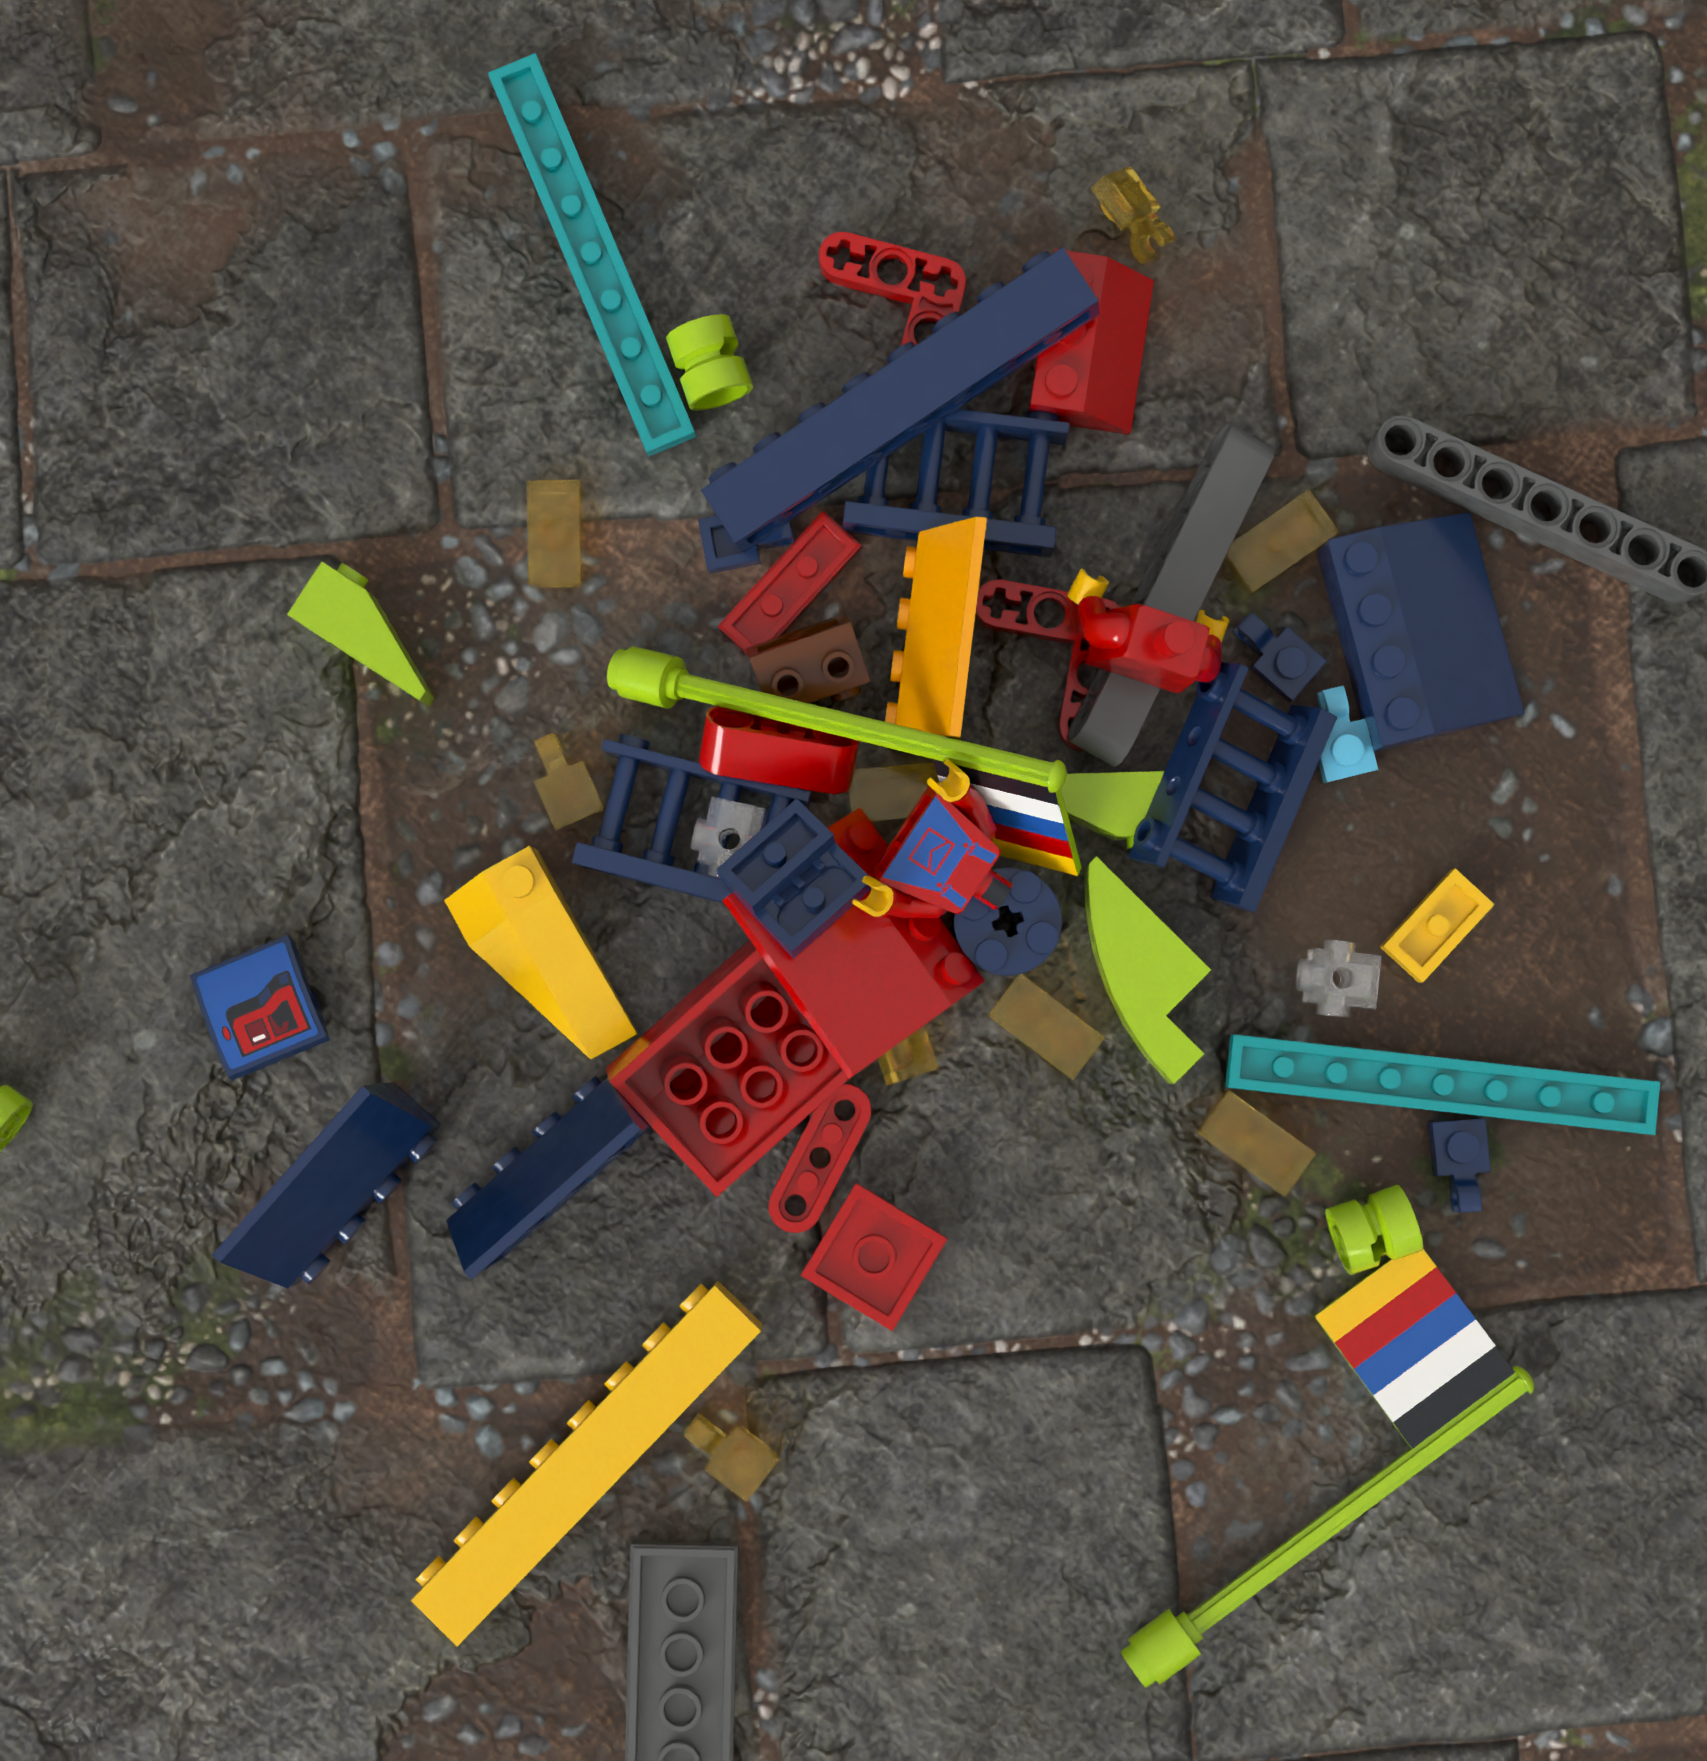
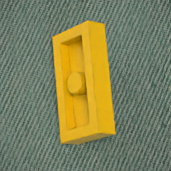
M1456 868L1450 869L1379 947L1418 983H1422L1495 904Z

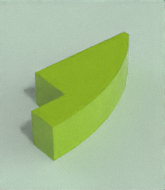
M1096 856L1084 867V891L1087 925L1098 970L1105 990L1123 1026L1141 1053L1167 1083L1175 1084L1204 1053L1166 1015L1211 969Z

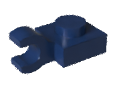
M717 515L698 519L706 566L710 574L761 564L759 548H779L792 545L795 542L792 523L788 522L743 552L734 543Z
M1252 612L1245 616L1232 631L1241 642L1259 655L1250 669L1287 702L1293 701L1327 662L1326 659L1288 626L1276 637L1270 628Z
M1486 1119L1428 1123L1433 1176L1449 1175L1452 1212L1482 1211L1480 1189L1475 1173L1491 1172Z

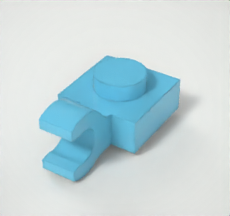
M1344 685L1317 693L1319 708H1323L1337 716V720L1318 762L1323 783L1378 770L1366 718L1350 722L1349 704Z

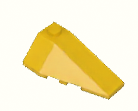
M531 846L522 849L482 871L444 900L469 947L589 1059L592 1060L638 1035L537 849Z

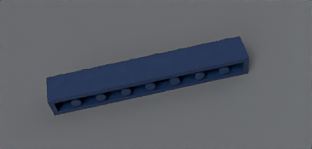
M1062 247L1052 255L1049 251H1044L1034 256L1022 267V275L1007 285L1000 281L985 289L977 297L976 301L978 304L961 316L958 312L945 316L932 327L931 331L933 334L916 346L913 342H909L897 348L888 356L886 360L888 365L871 376L868 372H864L851 379L842 388L843 395L827 406L824 402L811 406L797 418L799 423L797 426L782 436L779 432H775L759 441L753 447L754 455L739 465H736L735 462H730L713 472L708 478L710 484L701 489V492L734 543L745 552L1100 315L1099 300L1065 249Z

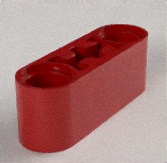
M716 706L710 708L706 713L699 764L706 771L720 776L839 794L851 788L860 741Z

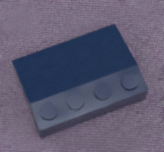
M1470 512L1382 526L1329 539L1316 552L1360 719L1366 718L1374 752L1525 714Z
M597 1076L590 1079L572 1096L578 1103L563 1117L557 1111L553 1112L532 1131L537 1140L523 1153L517 1147H514L492 1166L497 1176L487 1185L481 1188L475 1182L452 1201L451 1204L457 1211L446 1222L463 1271L471 1280L500 1262L651 1128L645 1119L609 1082L608 1078L603 1082Z
M395 1082L362 1085L216 1249L212 1256L222 1264L287 1289L301 1283L302 1280L310 1285L330 1264L331 1260L325 1255L338 1240L344 1245L347 1244L364 1226L367 1220L361 1214L374 1199L379 1204H382L398 1188L402 1179L397 1176V1173L410 1159L417 1164L431 1151L438 1142L432 1134L441 1123Z

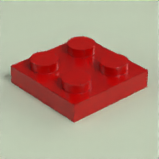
M856 1182L800 1276L893 1331L948 1238Z

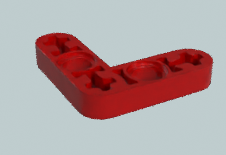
M849 232L830 234L823 240L819 248V267L822 275L828 281L839 286L912 305L901 346L909 342H913L915 346L918 344L914 337V331L921 323H937L953 312L960 314L965 295L966 276L959 264L950 259ZM841 247L850 249V258L865 263L866 252L873 254L869 263V278L861 277L862 265L846 262L843 270L834 268V259L829 257V254L838 255ZM889 259L901 261L907 269L905 279L895 285L884 283L877 274L880 264ZM915 267H924L922 279L938 281L941 274L949 275L950 285L956 287V290L947 289L944 297L935 295V286L920 281L919 291L911 290L915 282Z
M991 580L985 583L978 590L975 613L977 620L984 627L995 631L1072 645L1058 721V734L1061 741L1068 748L1075 751H1084L1067 741L1068 721L1074 720L1082 703H1072L1071 696L1074 694L1084 699L1088 691L1077 679V669L1085 662L1088 650H1080L1081 642L1087 646L1090 645L1084 637L1078 604L1068 597L1067 591L1007 580ZM995 592L1004 593L1005 603L1020 606L1021 595L1030 596L1031 599L1025 611L1026 625L1015 622L1019 615L1017 611L1003 610L1000 618L991 617V609L983 605V600H992ZM1101 598L1104 601L1106 610L1120 607L1114 601ZM1045 600L1057 602L1064 612L1063 622L1058 627L1050 629L1040 626L1034 617V609L1039 603Z

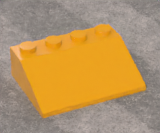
M972 517L920 531L917 547H906L903 577L913 578L911 599L900 598L897 629L907 630L904 651L894 650L890 681L900 682L898 703L887 702L885 722L960 740L987 518Z

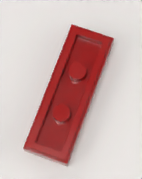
M822 511L717 626L718 629L747 655L746 648L784 635L862 549V545L827 513Z

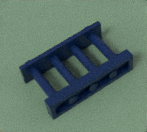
M957 409L924 431L916 501L910 503L909 509L888 506L889 501L884 498L889 463L888 455L866 470L863 496H859L857 502H845L843 529L852 534L918 542L920 531L972 517L987 518L983 550L1051 558L1057 527L1045 526L1046 520L1041 518L1050 444L1065 445L1069 423L1059 422L1057 415L1042 411L1028 412L1027 417ZM945 431L977 435L968 509H963L962 515L941 513V507L936 505ZM998 437L1029 441L1020 515L1014 516V522L993 519V513L989 511Z
M1221 662L1220 671L1214 680L1198 682L1197 696L1147 814L1135 830L1134 844L1128 857L1137 862L1164 868L1170 856L1216 879V884L1210 898L1226 906L1255 913L1337 720V716L1323 708L1291 705L1287 714L1241 689L1249 669L1248 667L1239 663ZM1232 708L1277 732L1278 738L1267 762L1220 738ZM1211 758L1257 781V787L1247 811L1199 787ZM1190 807L1236 830L1237 835L1226 860L1178 837Z
M620 734L618 742L604 739L602 750L607 755L617 757L619 760L599 836H593L591 845L576 843L571 863L579 867L724 904L722 900L733 892L719 877L716 869L724 860L741 790L772 797L765 826L796 798L803 805L810 807L812 799L810 791L716 775L703 769L697 762L650 751V742L638 737ZM639 763L670 771L650 850L644 849L642 859L622 854L624 844L619 843ZM690 777L721 784L701 863L695 862L693 872L673 867L675 857L670 856Z

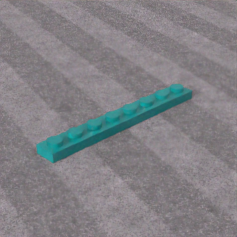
M536 53L488 72L490 81L648 457L695 438L696 434Z
M1231 1034L1225 1087L1656 1135L1660 1082Z

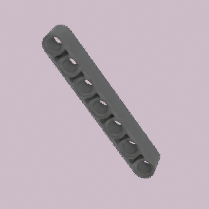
M1404 415L1393 416L1384 422L1369 441V460L1379 471L1661 599L1676 604L1685 603L1707 591V551L1417 419ZM1394 434L1404 439L1407 444V455L1400 456L1390 452L1385 444V436ZM1435 456L1447 457L1452 461L1455 467L1454 477H1444L1436 471L1433 463ZM1483 478H1493L1500 483L1503 489L1502 499L1497 500L1486 495L1482 487ZM1532 499L1542 500L1548 505L1551 512L1550 521H1542L1534 516L1531 511ZM1581 521H1588L1595 525L1599 534L1598 543L1588 542L1582 537L1579 528ZM1630 542L1637 543L1644 548L1647 555L1646 565H1639L1632 561L1628 552ZM1679 564L1686 565L1694 573L1695 583L1693 588L1685 586L1679 580L1677 574Z
M1226 422L1218 430L1208 446L1130 605H1146L1194 621L1270 467L1275 453L1274 447L1232 422ZM1099 668L1069 728L1067 741L1113 767L1118 766L1133 746L1161 688Z

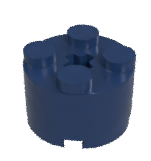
M1019 868L993 869V871L1012 882L1009 895L998 909L1006 908L1009 915H1018L1020 923L1014 927L1015 936L1007 937L1004 930L995 931L992 922L999 918V910H993L975 897L971 898L959 915L953 913L952 930L954 939L976 968L992 975L1015 976L1036 968L1050 956L1058 944L1062 927V916L1055 894L1033 872Z

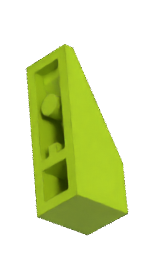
M321 562L287 615L429 707L435 698L379 602L364 589L369 580L344 563H341L338 569L334 570L324 562Z
M1164 771L1067 774L1061 791L1069 820L1109 839L1127 840V849H1132L1135 830L1147 814Z

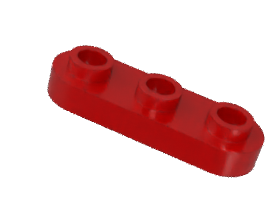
M844 1083L814 1110L769 1199V1214L773 1222L780 1229L790 1233H801L813 1227L820 1218L871 1117L869 1098L859 1087ZM841 1100L851 1101L855 1107L854 1116L849 1120L839 1119L834 1112L837 1102ZM823 1147L829 1151L831 1160L827 1166L816 1167L812 1164L810 1154L813 1149ZM792 1195L803 1197L806 1202L804 1212L797 1215L790 1213L786 1208L788 1197Z

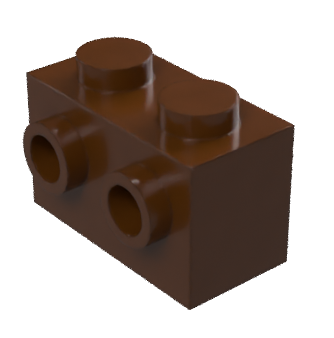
M845 613L746 648L760 690L764 693L809 704L829 696L832 701H840L857 695L861 692L860 685L871 682L851 622Z

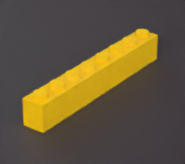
M719 1281L709 1290L700 1283L679 1305L686 1314L672 1328L663 1322L644 1341L641 1346L648 1353L638 1364L633 1367L625 1361L604 1383L611 1392L597 1406L588 1400L567 1421V1424L573 1431L559 1445L551 1438L529 1461L535 1468L531 1475L522 1484L513 1477L491 1500L498 1509L484 1523L476 1516L456 1536L453 1541L460 1548L450 1559L445 1562L438 1555L415 1579L422 1588L411 1601L457 1647L761 1332L763 1324Z

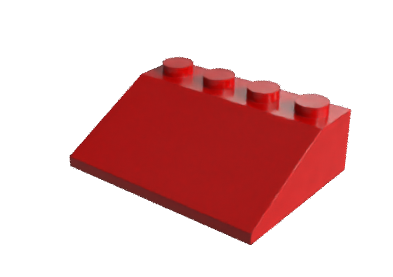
M860 807L829 826L828 829L834 834L835 843L869 876L881 882L872 871L888 848V845ZM871 890L867 894H865L859 901L865 900L869 896ZM731 893L722 900L848 1079L985 982L940 918H899L888 914L874 917L853 905L793 959L755 919L734 893Z
M750 939L605 1068L609 1082L716 1197L848 1080L846 1074Z

